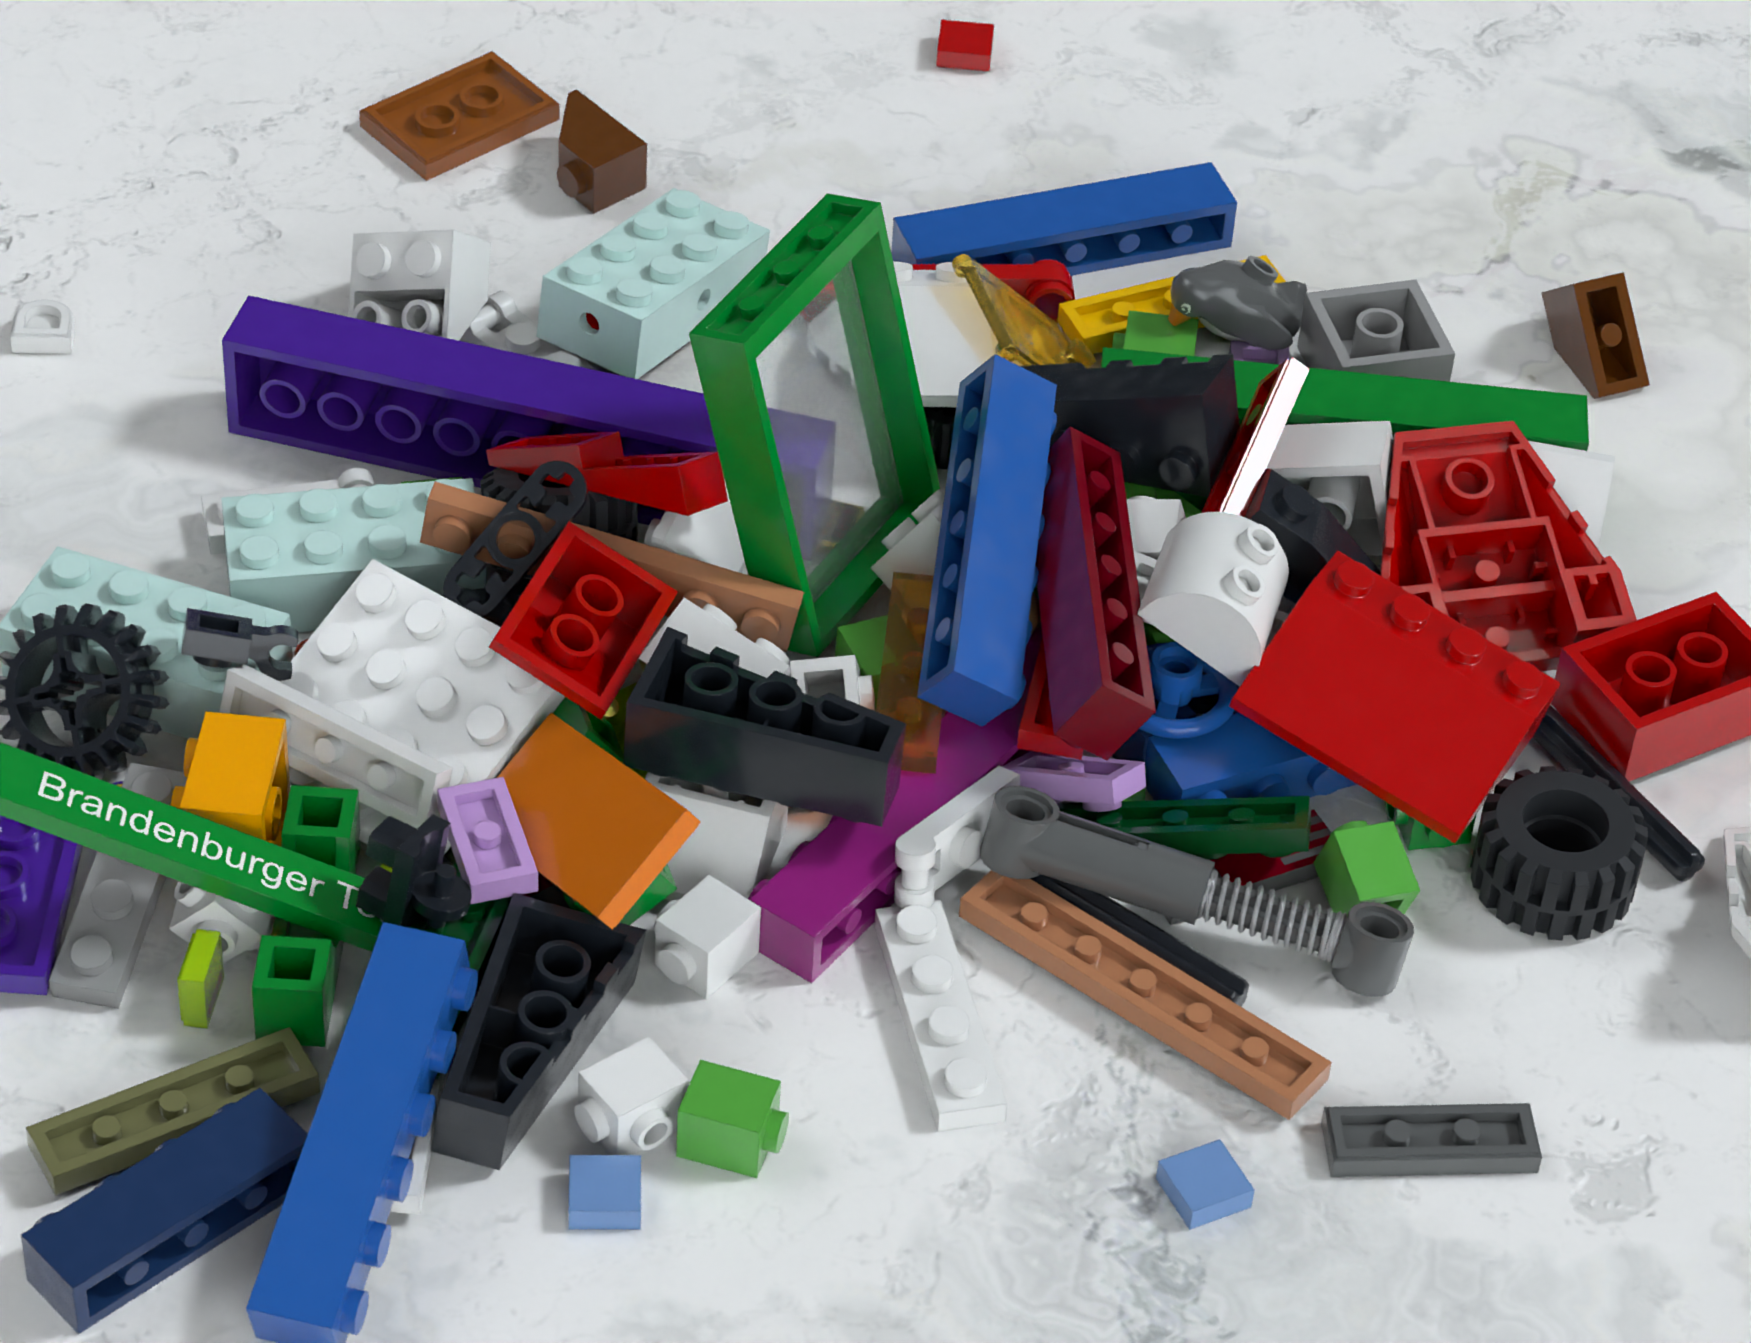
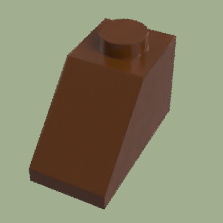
M577 89L568 93L561 126L559 167L557 169L559 187L567 196L574 198L595 214L646 189L647 143Z
M1624 272L1541 292L1554 349L1594 399L1650 386Z

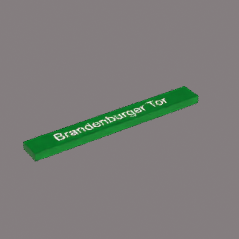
M0 742L1 816L370 952L373 951L381 929L382 920L356 907L359 888L365 879L364 877ZM426 921L415 923L408 928L423 931Z

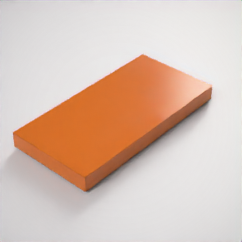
M552 712L497 777H504L538 873L612 930L701 823L685 807Z

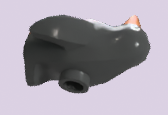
M1249 256L1245 263L1222 260L1203 267L1188 268L1173 278L1170 290L1172 304L1168 320L1173 326H1177L1191 318L1198 317L1205 328L1225 339L1247 342L1254 347L1268 350L1285 349L1293 344L1292 338L1300 329L1307 286L1305 283L1298 281L1275 283L1274 281L1278 277L1277 271L1267 262L1255 256Z

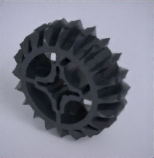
M85 603L77 612L74 606L64 604L56 607L54 618L43 613L32 616L34 633L22 629L12 633L16 644L20 648L18 653L3 651L0 654V661L10 667L7 677L0 676V689L5 690V699L0 700V715L10 716V720L2 727L0 734L4 739H20L16 747L20 750L98 779L104 778L106 767L112 772H122L128 769L125 752L133 756H143L144 753L148 752L144 741L140 737L141 733L156 735L162 731L160 724L150 718L152 709L161 710L170 705L166 698L154 695V686L162 685L170 677L165 671L149 668L157 660L161 652L156 646H140L146 634V631L141 626L130 624L125 627L126 617L123 613L109 610L103 615L98 605ZM91 639L97 642L109 653L116 664L119 674H103L99 670L96 656L89 654L87 640ZM53 660L52 674L50 678L44 684L41 685L46 669ZM84 683L100 686L86 690V694L79 695L76 698V702L61 699L73 696L74 692L82 690ZM120 700L117 712L107 727L108 711L116 701ZM42 711L58 712L63 721L64 730L71 731L73 746L66 744L52 732L45 721Z

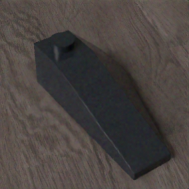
M1266 468L1245 518L1270 529L1284 550L1289 568L1288 580L1283 593L1285 598L1297 604L1310 583L1337 551L1366 565L1370 570L1381 576V571L1322 502L1311 496L1300 485L1294 484L1274 470Z

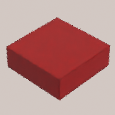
M941 19L936 66L990 71L994 24Z

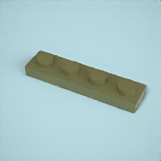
M288 1027L25 1127L27 1143L55 1195L133 1166L151 1155L165 1141L182 1136L211 1118L222 1106L231 1102H237L259 1087L281 1108L319 1094V1074L291 1028Z

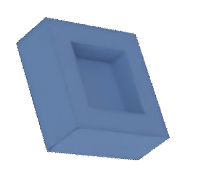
M1221 1139L1158 1161L1156 1180L1189 1230L1252 1207L1255 1190Z
M641 1155L569 1156V1229L641 1230Z

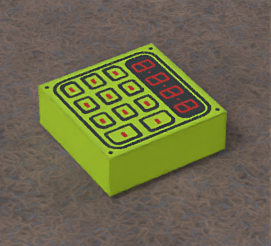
M196 929V932L192 933L177 978L180 1015L184 1026L208 1029L224 980L221 932Z

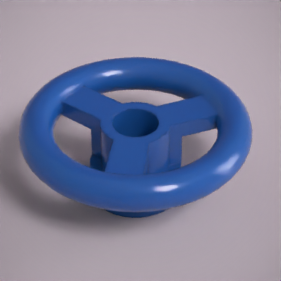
M1177 642L1147 645L1152 688L1159 704L1156 714H1153L1139 728L1140 730L1164 738L1187 739L1208 734L1228 721L1234 712V709L1229 707L1238 690L1236 683ZM1219 694L1217 703L1207 713L1189 719H1176L1179 707L1188 704L1192 698Z

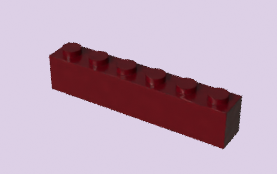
M1070 426L1049 448L1048 463L1051 466V474L1044 488L1042 505L1045 525L1038 540L1035 564L1039 572L1037 589L1053 733L1071 747L1082 748L1102 759L1108 760L1156 710L1143 618L1137 615L1141 601L1120 452Z

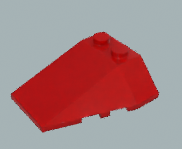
M1514 421L1395 432L1392 442L1381 565L1382 577L1410 594L1420 597L1427 604L1464 626L1477 631L1484 638L1521 660L1534 665L1540 671L1557 670L1562 647L1637 620L1620 568L1611 556L1604 558L1586 533L1588 524L1578 510L1571 512L1553 487L1556 479Z

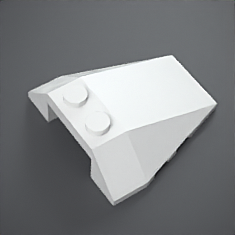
M893 261L923 407H956L960 382L994 354L1018 366H1029V360H1037L1041 356V342L1036 327L981 271H971L970 265L958 262L940 263L936 265V270H913L911 264ZM832 298L804 324L806 353L812 358L826 356L827 369L833 374L842 373V369L848 373V385L853 388L834 298Z

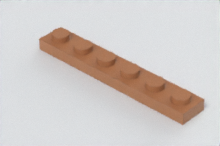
M435 481L427 500L420 543L463 555L507 503ZM519 507V510L534 516L542 524L546 533L556 523L555 520L547 518L543 513ZM509 522L502 527L498 534L499 549L508 558L519 559L525 557L534 547V532L525 522ZM573 523L678 591L664 616L670 617L683 598L688 599L701 609L706 604H711L726 613L736 623L737 629L735 631L755 643L758 638H764L782 651L787 652L804 595L803 591ZM553 544L538 560V562L532 567V569L527 573V575L533 576L535 574L536 570L538 569V567L550 551ZM486 547L477 556L478 560L509 569L497 563L491 557Z
M991 870L960 898L959 917L1288 1120L1329 1079L1331 1061L1032 879L1009 878Z

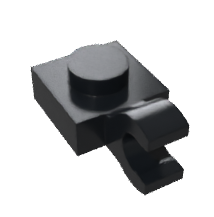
M187 608L182 634L181 654L191 655L196 662L214 668H227L233 662L247 665L248 659H252L257 664L261 673L277 681H285L292 677V663L275 660L269 652L277 645L297 647L298 631L286 625H275L272 627L252 625V618Z

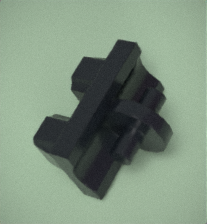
M432 814L417 829L392 816H388L370 834L366 855L391 868L392 873L380 866L374 868L365 877L359 888L356 907L381 919L382 923L385 922L403 927H409L415 923L426 921L428 926L439 929L444 927L446 922L458 920L466 915L472 899L471 888L466 881L456 875L455 867L449 864H442L451 823Z

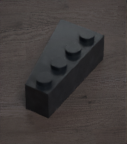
M1233 354L1213 355L1208 362L1188 363L1187 357L1164 358L1158 365L1133 366L1132 360L1110 361L1106 367L1085 368L1082 363L1020 366L1057 385L1054 405L1057 423L1050 438V447L1071 426L1120 452L1124 482L1209 497L1239 429Z
M667 626L626 703L624 765L647 771L660 777L681 779L714 787L724 792H736L778 802L788 807L804 808L842 817L851 822H863L882 827L899 789L906 723L830 692L817 699L803 693L797 685L798 679L776 670L767 678L739 667V655L717 646L710 654L687 645L688 634Z
M513 893L440 1097L431 1152L496 1170L502 1168L634 985L646 929L619 922L612 930L594 915Z

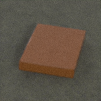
M493 51L359 111L360 127L426 181L560 120V104Z

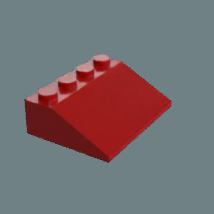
M1337 551L1307 587L1263 652L1260 665H1254L1233 696L1229 707L1451 842L1456 843L1484 805L1488 794L1494 791L1495 785L1503 779L1534 736L1561 683L1543 673L1534 665L1521 660L1484 638L1477 631L1464 626L1427 604L1420 597L1410 594L1370 570L1366 565Z

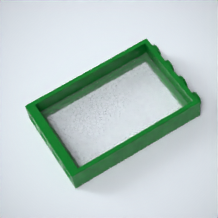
M829 193L689 332L747 573L750 576L804 592L787 650L817 658L837 636V627L847 625L884 583L871 569L889 551L881 541L908 517L918 525L919 522L911 513L940 489L881 202Z

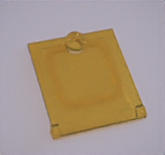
M961 254L953 259L952 268L955 274L960 278H966L998 341L995 347V353L1010 362L1017 360L1024 366L1082 363L1085 368H1090L1096 362L1093 353L1080 339L1074 338L1069 342L1065 332L1057 322L971 257Z

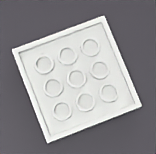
M375 559L369 562L291 660V679L279 681L453 767L449 787L497 778L551 712L553 713L565 698V696L488 647L500 629L499 626ZM289 766L290 788L291 785L331 788ZM359 802V841L361 849L366 851L370 834L388 816ZM447 839L445 853L451 847L449 839Z

